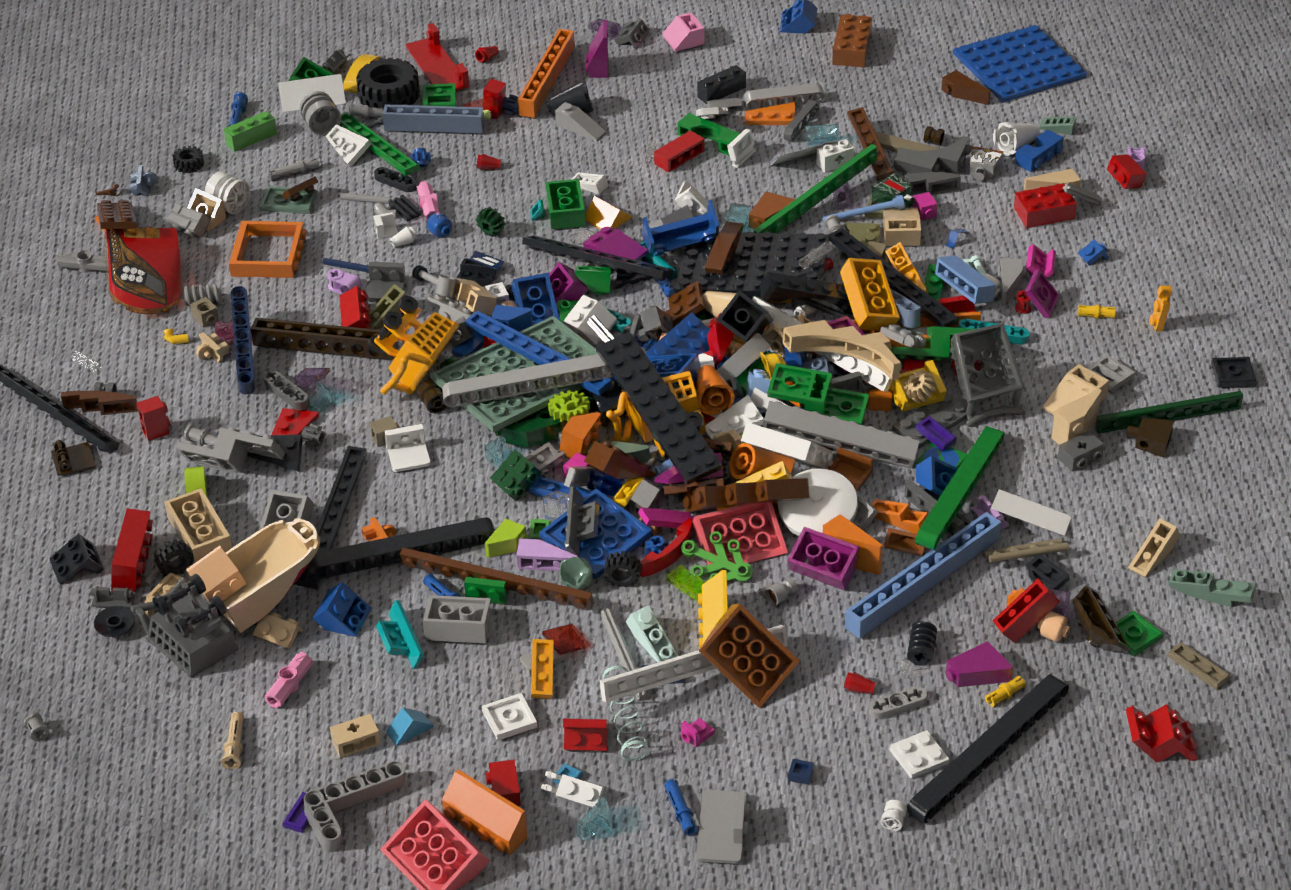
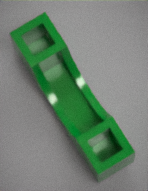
M688 113L677 122L678 136L691 130L703 138L716 141L718 143V152L728 156L730 155L727 146L741 134L691 113Z

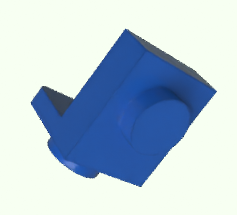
M1095 239L1078 252L1088 265H1092L1102 256L1106 260L1109 259L1106 253L1108 249L1103 243L1099 244Z

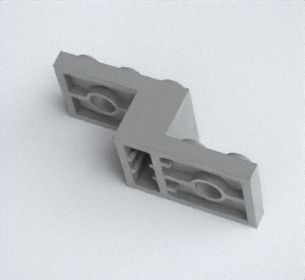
M231 427L228 430L220 428L214 448L208 445H203V447L197 446L196 443L186 441V443L178 441L176 447L188 461L239 473L242 471L248 452L283 460L285 452L274 441V438L267 435L259 437L249 431L241 433L239 430Z

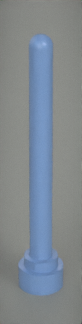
M899 195L893 198L892 201L832 215H837L841 220L893 207L899 210L904 209L905 203L903 195ZM830 215L824 216L822 218V221L824 222L825 219Z

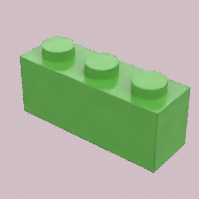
M265 111L224 128L226 145L235 152L276 135L275 118L268 111Z

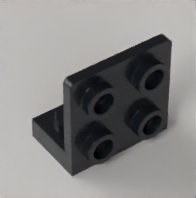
M79 533L50 557V562L59 584H64L83 567L97 574L104 570L95 545Z

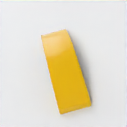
M370 54L359 56L346 75L343 83L344 91L357 93L356 77L359 70L365 64L381 59V56Z

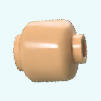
M1053 611L1048 612L1038 623L1041 636L1055 642L1060 641L1063 637L1067 638L1071 628L1068 626V619L1065 616Z

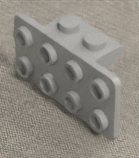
M438 294L428 297L429 301L440 306L438 314L452 321H456L463 316L465 319H468L475 313L466 307L467 302L458 301L454 297ZM460 330L456 331V333L462 334Z
M703 791L696 854L697 861L739 864L741 862L743 834H748V821H745V817H749V804H746L745 792Z

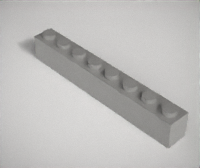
M769 401L763 422L764 428L834 449L841 447L871 459L911 469L919 444V440H915L910 436H900L891 431L885 432L872 426L867 427L853 421L840 420L835 416L829 417L816 411L810 412L797 406L784 405L778 401Z

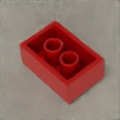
M1064 183L1015 192L1014 209L1026 228L1075 219L1077 203L1072 195L1065 193L1063 190Z

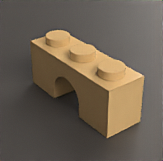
M456 278L453 297L458 301L467 302L466 307L472 312L479 311L483 314L492 315L497 298L475 281Z

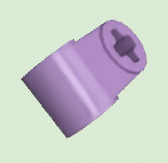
M1128 146L1127 154L1144 170L1145 147L1131 148V146Z
M331 269L327 273V278L330 282L328 289L333 292L343 294L355 286L359 288L362 286V281L358 276L343 272L340 269Z

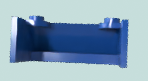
M709 200L707 214L650 228L647 217H644L642 236L650 254L661 256L671 250L702 242L710 243L715 241L719 234L720 225L712 200Z

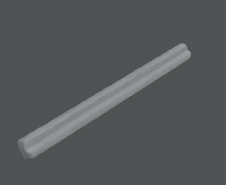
M602 610V620L622 666L626 667L628 671L637 669L612 610ZM645 690L634 695L638 701L645 700L647 698V691Z

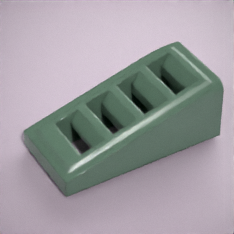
M1045 117L1042 119L1039 129L1045 131L1048 129L1052 132L1072 136L1076 127L1077 117Z

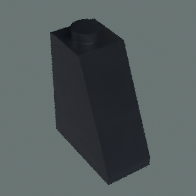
M612 381V386L600 396L590 391L591 397L594 399L595 410L601 413L600 422L603 427L613 422L606 416V413L609 410H617L619 396L623 392L621 387L614 381ZM626 407L624 413L619 416L620 418L627 415Z

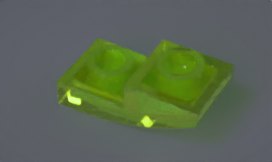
M682 564L667 574L665 578L670 584L695 601L698 599V593H702V585L705 583L697 574L693 577Z

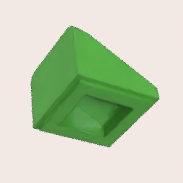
M531 519L529 538L541 539L539 532L551 524V520Z

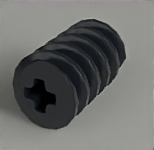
M917 621L912 624L907 659L911 664L922 666L933 659L937 628L934 624L924 621Z

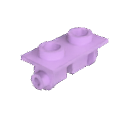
M980 495L977 498V505L971 507L974 513L980 517L988 512L1001 521V529L1009 527V524L1004 520V516L998 511L991 509L992 504L988 501V498Z

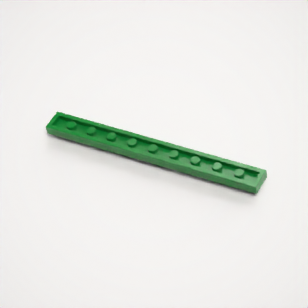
M873 144L868 146L762 223L753 232L779 233L878 160L877 146Z

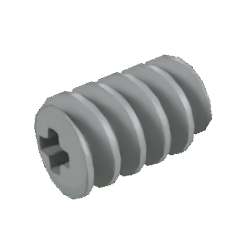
M216 283L213 284L212 288H210L209 284H206L205 289L199 284L198 290H196L194 285H192L191 290L188 289L187 285L184 287L186 305L188 303L190 308L191 303L205 297L214 305L216 301L218 305L223 303L221 284L219 288Z

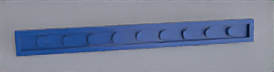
M479 311L465 320L466 326L539 365L570 359ZM609 378L579 383L578 385L600 396L612 386V381Z

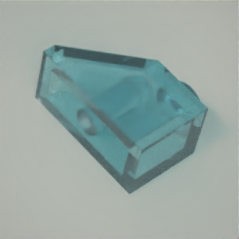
M839 124L805 126L807 148L839 138Z
M730 203L729 210L725 211V220L727 222L744 223L742 233H746L749 226L751 205Z

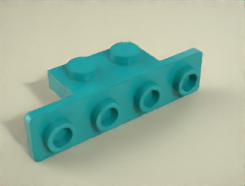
M395 600L389 611L391 621L379 620L376 628L387 653L406 655L412 669H417L423 660L424 652L420 647L417 636L411 627V623L405 614L400 600Z

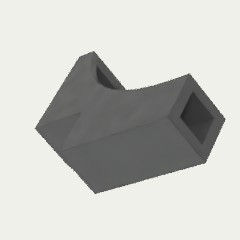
M962 136L955 143L936 150L917 151L900 147L894 157V170L912 174L939 172L940 169L958 173L965 164L966 156L971 153L970 137Z

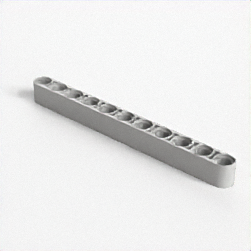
M595 354L448 382L442 387L443 401L447 407H457L611 378L613 375L600 356Z

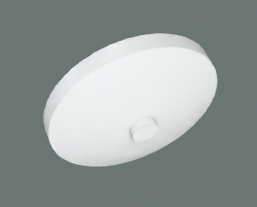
M810 469L793 476V479L808 478L810 498L778 502L779 515L783 524L798 536L804 526L823 533V525L839 514L853 522L858 507L856 491L851 482L840 473L828 469Z

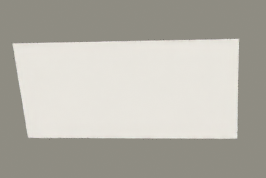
M341 74L278 83L283 112L300 110L299 107L304 97L316 91L329 94L335 105L346 103Z
M839 139L779 156L772 165L817 153V148L835 143Z
M1000 489L991 509L1064 536L1071 519L1065 513Z

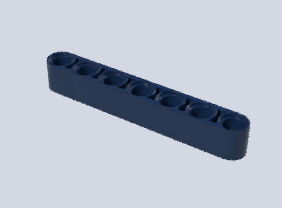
M236 286L231 290V306L238 389L241 394H251L255 391L248 296L247 290L244 287Z

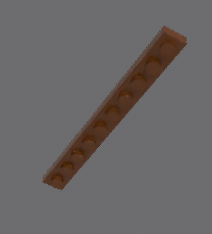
M402 548L400 552L403 565L409 568L416 567L429 573H441L446 577L453 576L464 581L466 577L506 581V591L511 590L521 595L536 596L541 600H553L559 604H569L579 609L586 608L592 610L594 605L591 592L407 548Z

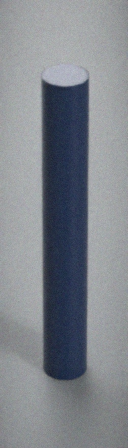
M329 258L323 259V265L369 273L368 265Z

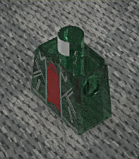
M896 173L889 175L872 186V201L878 204L892 201L896 196L903 195L905 205L911 207L914 204L915 198L911 196L912 186Z

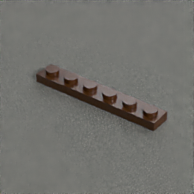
M861 107L847 111L848 118L862 149H866L871 144L877 146L878 160L870 165L877 181L892 177L893 170L864 108Z

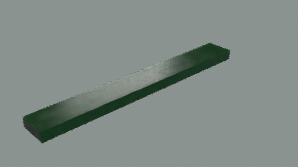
M1235 391L1098 415L1096 417L1095 430L1100 434L1127 429L1128 425L1140 427L1143 418L1174 421L1241 409L1243 393Z

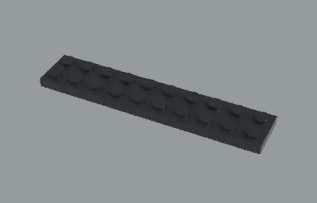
M630 331L596 346V352L687 485L722 469L721 462Z

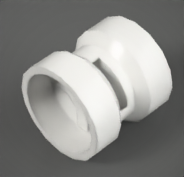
M889 800L885 805V813H883L880 822L885 829L899 831L902 828L907 807L901 801Z

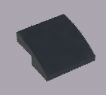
M464 258L456 278L475 281L480 286L485 287L493 284L497 270Z

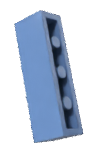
M956 255L937 258L935 274L974 304L993 301L996 291V285Z

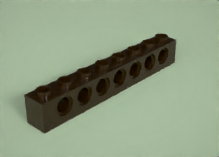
M257 317L250 329L253 346L394 360L396 357L387 354L385 351L376 353L369 348L368 341L371 336L379 335L382 330ZM398 341L393 345V348L397 350L399 349Z

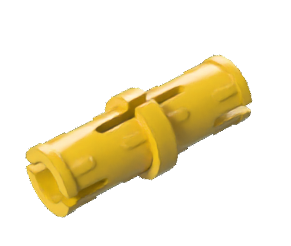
M1095 304V306L1078 305V316L1094 317L1095 319H1098V317L1115 319L1116 307L1099 306V304Z
M1017 676L1008 683L1000 684L998 689L985 696V700L988 704L992 702L990 706L994 707L1006 698L1008 700L1012 698L1014 693L1026 687V683L1023 678L1021 679V676Z

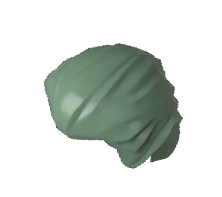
M580 557L562 560L559 573L561 583L566 587L574 589H586L593 579V567L590 566L586 559Z

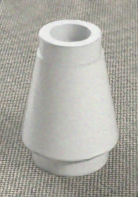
M405 227L390 238V242L396 248L414 243L417 236L412 227Z

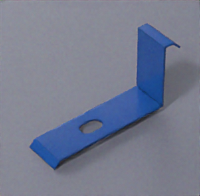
M964 229L951 230L945 246L953 249L958 234L969 231Z

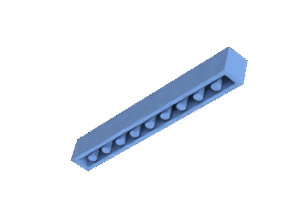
M988 512L978 517L937 546L935 551L931 550L847 609L845 613V628L859 639L997 542L1000 539L1001 521Z

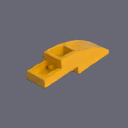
M901 242L885 251L892 266L929 294Z

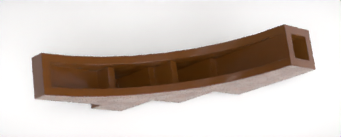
M808 478L770 479L759 482L733 483L725 486H704L696 488L695 491L684 493L683 505L685 511L691 513L736 505L803 500L810 498Z

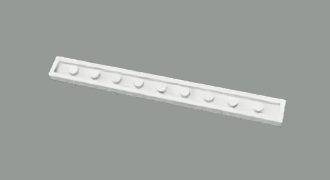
M753 297L752 300L768 311L773 318L769 326L776 323L784 331V327L804 324L761 298ZM814 351L822 357L826 356L829 361L850 373L860 371L862 380L883 392H888L893 380L875 366L848 355Z
M779 625L767 629L785 647L788 646L785 626ZM697 650L600 680L602 701L607 703L716 669V667Z

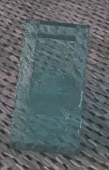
M317 381L318 393L309 399L310 406L308 408L320 414L342 398L345 393L331 385Z
M605 796L576 824L577 837L585 841L589 836H593L598 828L612 835L611 816Z

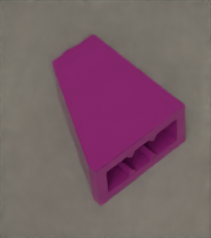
M987 641L947 660L945 674L950 682L953 681L957 687L1005 683L1012 680L1013 666Z

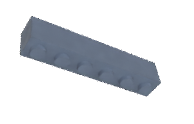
M385 105L382 114L384 131L483 133L484 128L483 107Z

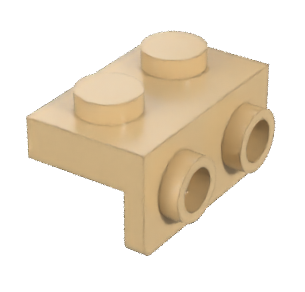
M271 612L270 615L267 614L258 621L253 636L290 649L297 633H303L304 629L299 626V622L290 618L287 621L282 620L281 615Z

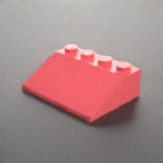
M771 502L739 505L695 516L693 519L692 528L699 547L717 555L715 547L710 541V534L715 531L719 532L722 535V545L727 559L732 563H735L734 556L728 550V542L732 539L739 542L740 553L743 562L746 563L788 554ZM715 536L713 537V540L717 541L719 540V537ZM732 544L730 547L734 549L737 547V545Z
M426 799L380 849L419 890H457L473 880L490 862L437 807Z

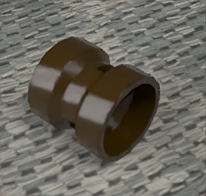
M927 126L923 141L925 143L934 142L935 145L941 146L945 130L940 128L936 130L931 126Z

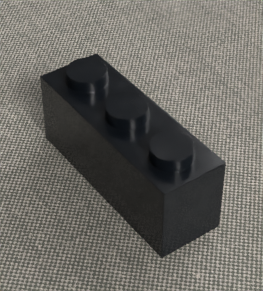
M735 65L698 81L697 97L707 104L710 100H719L746 88V72Z

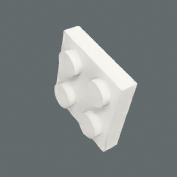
M522 693L482 706V712L497 741L537 728V721Z
M927 730L891 744L889 748L911 779L949 764V758Z

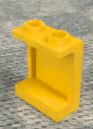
M933 360L926 361L924 368L899 374V379L893 380L889 387V390H892L894 393L895 404L900 407L902 412L944 401L947 392ZM924 370L934 377L937 384L935 387L936 392L932 393V398L928 397L926 402L920 401L917 403L907 397L904 391L906 386L904 381L909 380V375H914L915 371L920 372Z

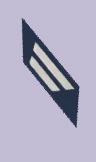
M475 251L469 259L496 270L504 262L478 251Z

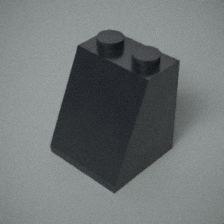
M738 291L716 320L742 340L748 342L757 333L763 334L773 321V318L768 311L741 291Z

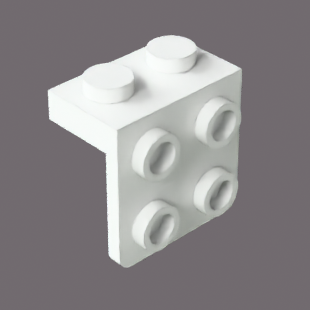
M688 181L683 182L675 199L678 206L682 208L688 205L694 217L707 214L708 202Z
M422 424L385 431L386 448L394 472L430 465Z

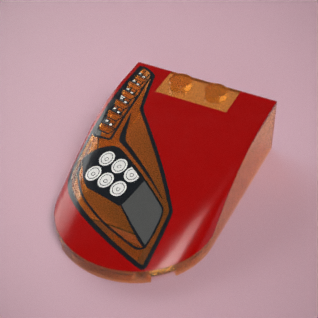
M154 227L105 229L103 250L108 291L111 299L117 305L121 304L126 307V310L138 314H159L168 311L169 307L173 305L176 306L181 297V267L177 229Z

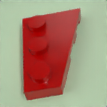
M282 408L271 435L301 434L306 426L310 427V424L319 418V412Z

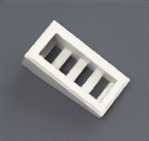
M578 172L572 178L580 180L582 189L596 194H601L608 187L605 175Z

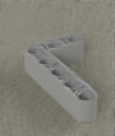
M391 761L316 788L305 794L304 813L324 851L334 852L341 847V828L333 813L402 787L405 783V766L403 763Z

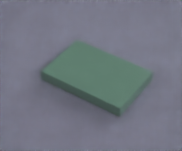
M268 186L259 208L260 211L310 214L318 191L316 189L308 193L303 191L300 193L301 196L292 200L290 197L285 200L282 194L290 188Z

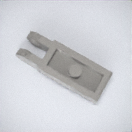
M889 324V326H881L880 332L898 343L911 348L915 346L923 348L926 346V339L923 336H914L911 334V331L900 329L899 325Z

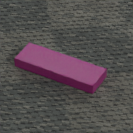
M641 507L638 512L647 526L678 528L688 518H691L692 522L694 519L690 512Z

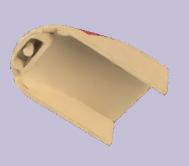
M294 519V522L286 523L284 520L274 522L225 552L246 582L244 587L223 601L227 610L223 616L240 633L267 615L282 600L317 553L320 538L315 527L310 522L303 519Z

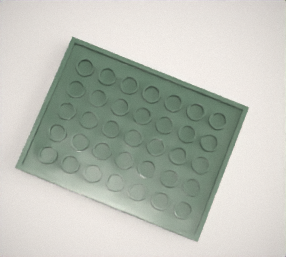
M554 316L520 331V333L570 359L598 354L593 346ZM495 343L430 374L431 379L442 388L444 384L452 381L532 367L539 364L499 343ZM574 384L463 405V407L492 432H495L547 407L548 403H550L549 399L554 398L555 394L560 395L561 391L567 393L568 390L575 392L584 388Z

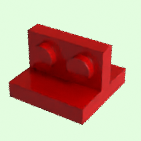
M563 718L564 750L607 751L609 721L607 719Z

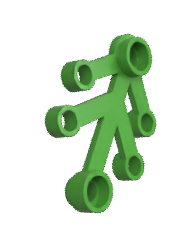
M715 531L710 534V541L714 545L717 555L697 547L696 543L692 540H687L681 545L682 554L685 557L692 558L698 556L712 563L703 567L700 565L693 566L691 573L695 579H700L703 575L722 569L731 571L727 573V581L736 579L740 582H745L753 575L751 565L743 562L740 544L735 539L728 542V550L733 553L735 563L728 561L722 545V535L719 532ZM718 536L719 540L714 541L713 537ZM732 544L737 545V547L734 549H732L730 546ZM688 545L693 546L690 550L686 549ZM741 569H745V570H746V572L743 573V574L740 573L739 571H740ZM696 570H701L700 574H694ZM718 573L711 574L709 580Z

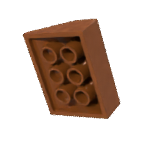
M741 604L731 605L699 649V652L758 708H761L800 662L792 652Z

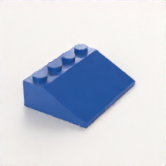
M698 353L647 356L662 378L690 371L693 383L697 381V371L701 367ZM614 377L610 378L611 381L617 382Z

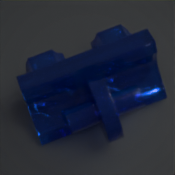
M592 469L590 470V480L587 489H597L604 494L615 497L624 485L625 480L616 479L604 472Z

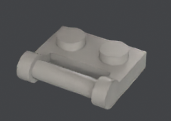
M1107 354L1087 367V369L1100 375L1096 372L1099 371L1113 380L1112 382L1109 380L1108 391L1111 393L1116 392L1119 387L1132 380L1135 376L1133 370Z

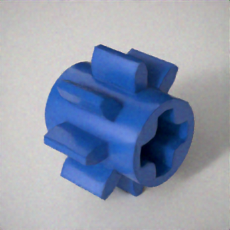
M417 148L411 154V159L419 164V167H427L428 162H431V154L426 151V148Z
M661 536L651 537L649 541H645V555H648L651 551L659 554L669 545V541L664 542Z

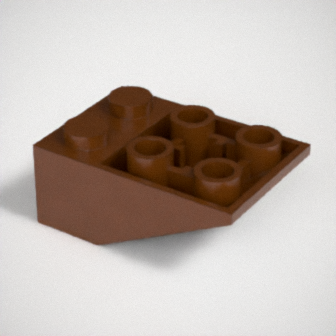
M594 441L584 460L587 464L616 479L656 476V473L650 471L651 466L605 441L602 444Z

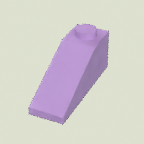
M519 539L516 555L517 569L560 571L562 560L577 557V555L542 540Z

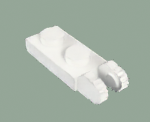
M546 771L545 776L553 780H559L560 783L558 789L548 784H542L541 789L555 793L556 796L598 809L604 787L564 774L561 776Z

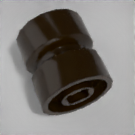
M427 379L419 384L417 395L430 413L435 414L447 408L443 401L442 388L432 379Z

